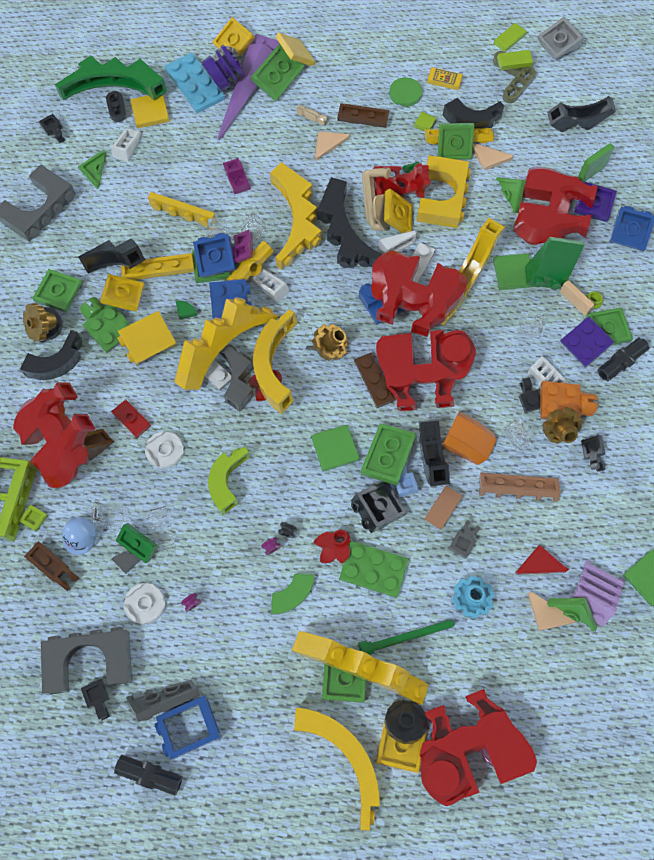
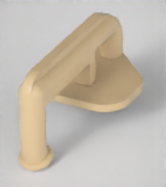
M390 168L370 169L362 173L366 220L375 231H387L389 224L384 221L385 194L375 196L373 177H385L388 179L391 175Z

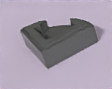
M121 553L112 558L125 574L141 561L131 553Z

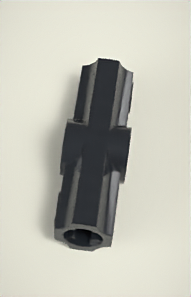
M638 337L627 347L619 349L610 360L598 368L599 376L608 382L621 371H626L627 367L630 368L638 358L650 349L648 342L644 338Z
M123 754L117 760L114 774L136 781L135 783L142 787L155 788L174 796L177 795L183 776L164 770L159 765H153L148 761L142 762Z

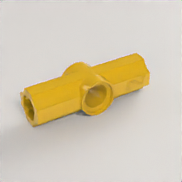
M262 241L254 249L252 257L239 262L237 269L226 281L246 279L247 281L251 276H257L261 272L262 264L274 252L273 249L266 242Z

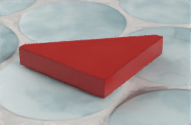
M538 545L515 574L566 573L569 569Z

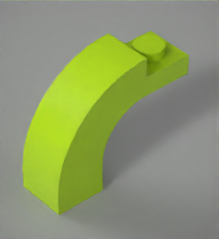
M245 446L241 449H235L230 457L223 452L213 463L209 473V493L222 516L238 505V501L228 489L227 483L231 472L250 458L249 451Z

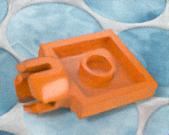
M542 381L540 384V419L548 420L550 413L556 409L562 411L565 407L574 409L579 417L581 415L593 416L598 406V403L593 401H598V398L595 394L583 393L578 384Z

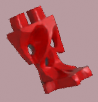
M416 164L414 169L407 174H400L401 166L373 167V169L390 168L391 172L395 173V176L388 179L385 177H373L375 196L385 194L386 190L391 189L401 197L404 194H416V197L424 198L425 189L431 184L429 165ZM398 183H403L405 188H402Z

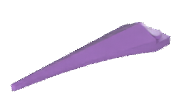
M255 34V39L248 46L242 64V70L245 75L243 77L238 76L218 140L224 136L242 107L258 87L250 78L279 45L278 40Z

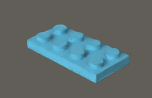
M193 53L164 66L167 74L197 114L225 100V95Z

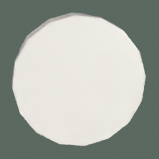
M160 431L150 437L146 443L145 454L148 461L160 469L175 466L184 454V446L180 437L172 432Z
M140 583L132 587L126 594L124 610L127 617L133 622L141 625L150 624L163 614L165 597L157 586L149 583Z

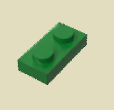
M129 523L123 524L116 539L117 543L144 563L151 561L158 547L156 543Z

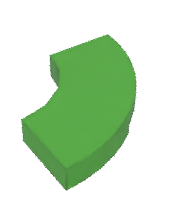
M294 574L288 588L281 592L272 593L271 615L287 613L299 606L308 597L312 589L314 575Z

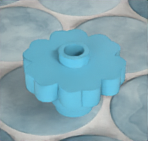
M470 576L468 580L461 579L453 589L455 595L452 598V602L456 610H462L464 617L476 619L479 614L485 616L493 607L491 599L494 597V592L491 585L484 584L481 577ZM471 594L476 596V600L471 597Z

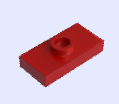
M126 399L111 411L136 438L140 437L151 427L150 423Z

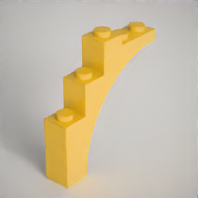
M281 162L270 172V180L286 198L293 216L290 236L284 248L275 257L276 266L282 270L285 266H290L293 258L297 254H302L305 247L308 250H311L313 247L316 248L320 245L322 239L321 230L313 225L317 219V207L309 202L313 196L312 184Z
M239 297L226 299L222 317L214 318V320H205L201 339L184 340L174 382L184 390H200L204 376L211 363L232 339L254 326L268 323L271 318L277 321L278 315L273 313L269 307L262 306V308L248 305L245 303V299Z
M303 631L298 632L291 651L367 680L417 704H423L429 684L411 675L409 671L398 665L378 660L365 652L345 647L332 639Z

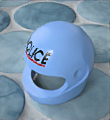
M77 517L66 523L62 533V540L68 552L74 555H82L87 553L95 543L96 530L90 520Z

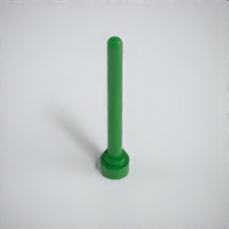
M451 619L373 643L365 640L358 642L360 651L371 656L376 650L455 626V622Z

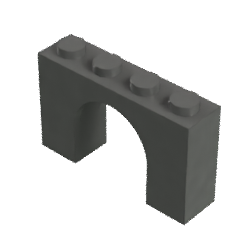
M41 164L29 175L33 185L47 194V199L40 208L33 211H23L6 200L0 204V222L29 242L36 238L39 231L44 226L49 225L51 219L56 214H59L68 202H71L76 195L72 184Z
M114 627L110 629L111 632L103 633L102 630L90 631V635L72 633L69 634L68 638L50 636L47 641H41L42 694L52 695L69 692V662L78 650L87 646H96L103 652L106 660L107 685L114 686L132 683L129 631L123 630V627Z

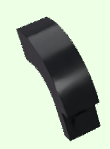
M456 98L444 105L442 115L449 123H474V128H492L494 121L501 118L504 104L499 101L487 109L472 110L466 107L459 98Z
M70 330L62 348L56 354L49 357H39L27 353L20 367L21 372L26 377L36 380H51L65 375L81 359L77 350L82 346V338L77 331Z
M439 420L419 421V445L427 482L430 486L450 484L449 464L445 461L442 452Z

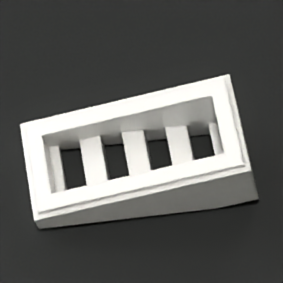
M126 128L111 147L112 157L128 162L141 137V132Z
M415 230L379 240V250L382 254L391 250L402 251L415 243Z
M264 268L261 269L257 276L250 278L252 283L277 303L289 292L288 286L284 281ZM264 275L266 276L261 282L258 281Z
M542 356L528 371V374L540 384L542 381H548L552 376L555 378L552 382L568 383ZM547 371L549 374L544 377L543 374Z

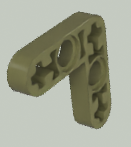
M498 51L495 53L493 58V63L495 66L499 67V63L497 60L498 54L506 52ZM533 67L504 70L515 77L503 92L502 98L506 103H514L532 83L536 75ZM520 83L523 87H517L515 84Z

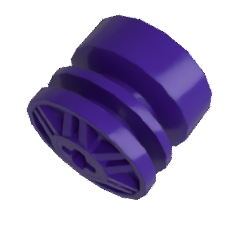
M223 44L221 48L225 53L224 55H221L216 50L217 60L209 55L202 61L203 66L222 92L231 86L228 79L230 76L235 81H238L234 74L235 72H238L241 77L245 75L241 64L233 52Z

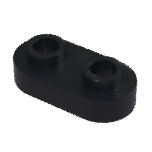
M117 91L108 93L106 102L110 118L115 122H121L127 116L122 94Z

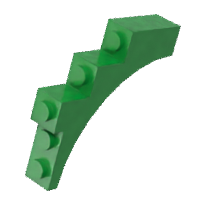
M91 55L78 63V70L55 84L59 96L63 100L85 90L108 86L134 89L146 94L153 100L167 92L164 79L141 59L126 67L116 57L101 65Z

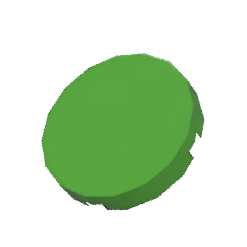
M403 77L393 81L390 85V99L395 104H400L402 107H410L419 102L422 88L416 80Z

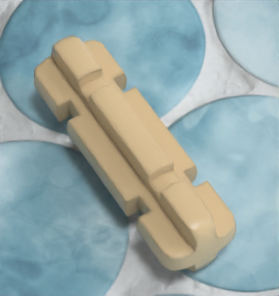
M303 105L298 106V115H305V118L314 122L318 121V124L323 126L327 123L328 117L326 115H319V112L310 108L306 109Z

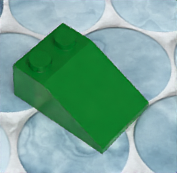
M550 237L525 266L527 285L546 287L553 290L560 289L568 281L583 250L584 242Z

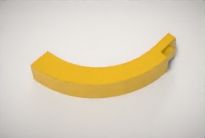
M488 218L480 228L476 240L459 270L465 275L467 281L465 294L457 307L441 323L442 325H445L453 317L471 291L494 251L505 226Z
M290 309L281 315L278 321L273 318L268 321L256 341L253 353L254 372L260 390L267 402L280 414L285 412L294 402L291 390L282 385L272 371V362L275 351L282 339L298 324L295 312Z
M296 708L294 731L309 732L325 738L338 747L349 760L357 776L360 788V830L370 831V825H374L375 817L374 810H370L371 806L380 807L379 789L374 768L364 748L356 737L336 720L313 710Z

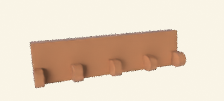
M480 473L479 496H483L484 492L497 493V497H501L502 494L516 495V499H521L522 495L536 496V500L539 501L541 497L553 498V502H558L561 494L559 480L556 478Z

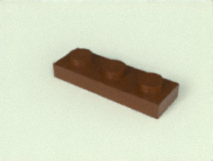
M340 103L337 121L386 128L389 110Z
M372 353L354 359V363L376 408L394 402V398L386 387V382Z

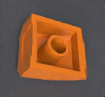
M458 412L442 448L480 465L489 458L497 439L494 433L486 426L468 415Z

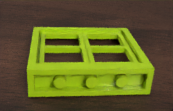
M0 457L1 469L15 470L8 493H0V501H5L0 515V538L14 542L20 526L19 519L24 513L37 467L26 460Z

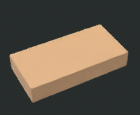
M566 281L563 284L560 293L585 316L589 314L595 304L570 281Z

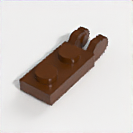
M39 541L24 556L50 580L58 583L67 592L70 589L69 585L60 579L63 573H67L76 582L79 579L76 574L68 569L69 566Z

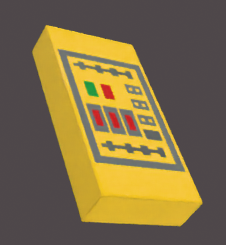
M431 67L427 83L459 90L463 74Z

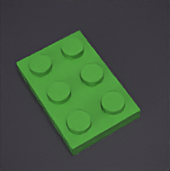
M279 43L251 76L250 80L276 102L302 71L304 65L291 60Z
M380 423L361 468V475L398 486L416 440V433Z
M351 541L349 545L350 555L343 564L339 580L397 598L408 558Z

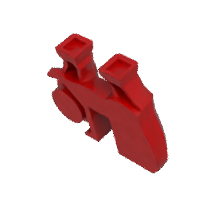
M547 167L529 168L523 197L547 201L550 204L549 206L521 202L514 224V232L531 245L545 243L550 237L564 239V235L578 233L582 237H586L591 215H570V204L573 200L579 199L587 207L592 208L597 186H589L583 183L577 176L566 175L555 169Z
M393 250L384 253L372 265L371 292L376 300L382 301L383 306L378 309L376 319L393 325L398 307L407 311H419L422 317L413 321L411 332L428 337L430 330L443 323L448 314L462 300L467 287L465 275L457 269L448 268L437 263L429 285L425 286L413 282L419 267V256H408Z
M443 330L430 331L432 363L415 365L414 339L411 333L381 336L377 341L376 353L380 367L385 375L386 387L397 399L399 411L417 410L416 402L408 393L410 386L415 383L422 385L435 383L436 407H455L451 394L456 381L465 378L469 374L476 356L473 341L463 330L444 333Z
M57 382L53 389H42L36 397L27 400L18 410L13 424V429L20 437L21 445L37 444L43 437L46 440L44 446L30 462L41 472L43 479L50 488H62L76 478L78 466L87 464L89 453L83 443L87 433L95 430L88 414H74L71 420L65 415L64 402L78 398L70 382Z
M484 689L465 696L466 701L479 710L480 720L476 725L462 726L452 730L444 705L424 712L426 717L432 721L433 730L432 740L422 743L419 753L421 758V780L429 795L444 806L453 805L463 798L480 793L466 755L486 748L500 784L535 771L537 759L532 747L524 735L512 724L506 710L488 699Z

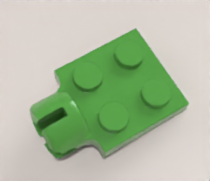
M92 297L88 299L91 303L90 306L84 302L80 307L81 313L87 319L83 327L107 354L120 344L117 339L120 336L118 331L131 324L115 306H105L100 303L98 298Z

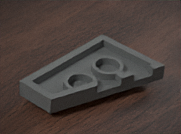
M192 680L166 686L162 692L150 690L144 693L145 696L134 698L133 695L127 696L126 700L135 718L140 722L149 720L161 712L170 711L182 703L191 702L200 694L198 687Z

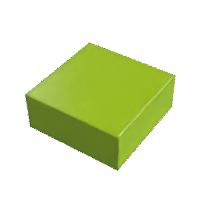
M421 112L414 127L422 131L432 129L436 122V117Z
M30 504L19 519V522L37 532L48 515Z

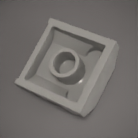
M565 17L537 36L541 46L553 59H558L568 52H575L584 41L583 36Z

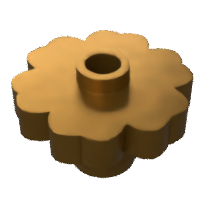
M30 303L26 305V311L23 312V323L26 326L25 332L29 339H33L34 342L43 341L46 339V333H49V330L56 327V317L53 313L46 312L43 306H39L38 303Z
M323 324L314 332L315 337L312 339L314 350L320 351L319 355L321 358L327 361L332 359L339 360L347 353L346 347L349 343L345 332L340 327L334 324L329 326Z
M565 407L562 411L556 409L548 415V420L543 423L542 431L552 443L559 444L562 441L571 443L576 440L577 432L582 428V419L574 409Z

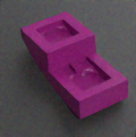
M239 158L224 162L223 167L234 194L251 190Z
M250 230L234 235L235 246L232 247L234 263L236 264L252 257L253 235Z

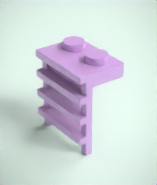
M586 560L577 588L570 598H586L596 623L603 627L617 611L616 606L619 603V596L622 593L621 589L625 582L622 577L617 579L591 565V561Z

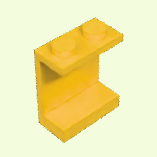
M159 311L118 331L120 335L117 337L122 347L126 346L129 351L126 355L131 364L135 362L136 366H139L140 362L167 348L172 349L176 347V342Z

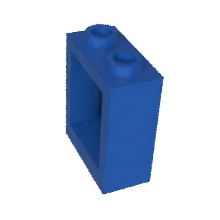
M205 695L156 716L157 723H155V729L157 734L163 737L164 744H162V749L165 756H169L170 760L222 738L210 703ZM199 706L210 736L175 751L165 720Z

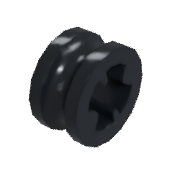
M280 523L281 529L278 530V534L292 539L295 538L294 532L297 531V527L288 523Z

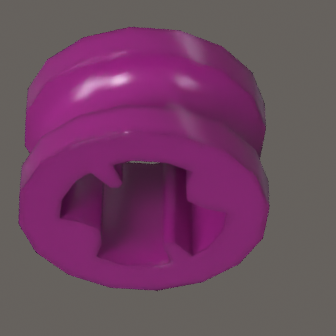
M273 537L261 545L262 549L266 550V555H270L281 548V544L277 543V537Z
M196 593L187 596L181 601V605L186 607V612L201 604L202 601L197 599L198 595Z

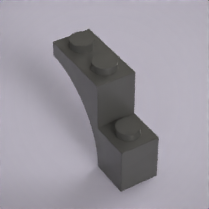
M228 344L219 352L232 370L231 382L224 394V399L226 403L241 412L254 396L251 384L243 381L253 369L252 360L245 354L241 355L234 346Z

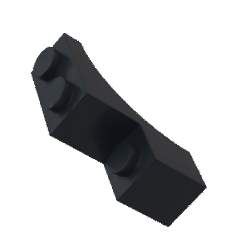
M607 96L598 102L584 106H570L559 103L547 113L550 126L560 132H564L575 124H578L585 130H590L614 114L616 109L613 98Z
M132 238L116 247L108 240L78 256L88 274L97 269L113 265H122L131 269L146 261L139 246Z

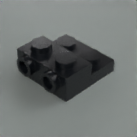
M381 482L358 492L351 499L352 510L355 513H359L362 518L361 524L363 528L369 530L370 533L386 527L389 523L407 514L399 498L387 482Z

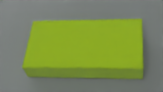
M514 23L499 35L493 44L502 51L507 52L526 36L527 31Z
M530 50L500 53L497 56L501 71L531 67L533 65Z

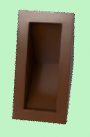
M103 428L88 432L83 445L88 450L89 460L91 461L112 445L114 441Z

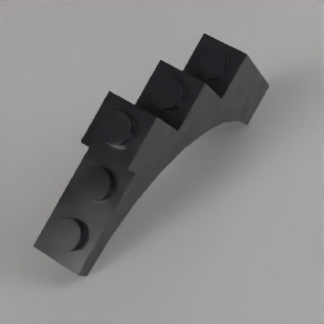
M331 177L317 210V220L324 224L331 223L327 231V241L334 246L341 245L337 254V264H340L343 268H354L356 263H359L362 267H372L374 262L383 254L364 243L351 228L344 208L347 181Z

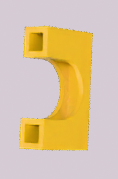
M428 155L429 179L447 183L453 188L455 195L444 201L420 198L416 222L458 228L459 222L462 223L464 212H461V208H465L466 197L463 196L464 193L467 194L469 183H466V179L469 180L471 169H468L469 161Z

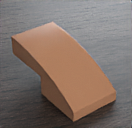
M446 485L426 515L425 520L441 530L463 495Z

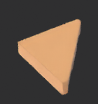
M318 131L315 160L318 161L320 157L330 153L344 141L349 140V134Z
M473 143L472 151L484 171L513 159L511 154Z
M533 592L528 593L538 631L576 623V621L565 616L564 612L560 609L549 607L548 601Z

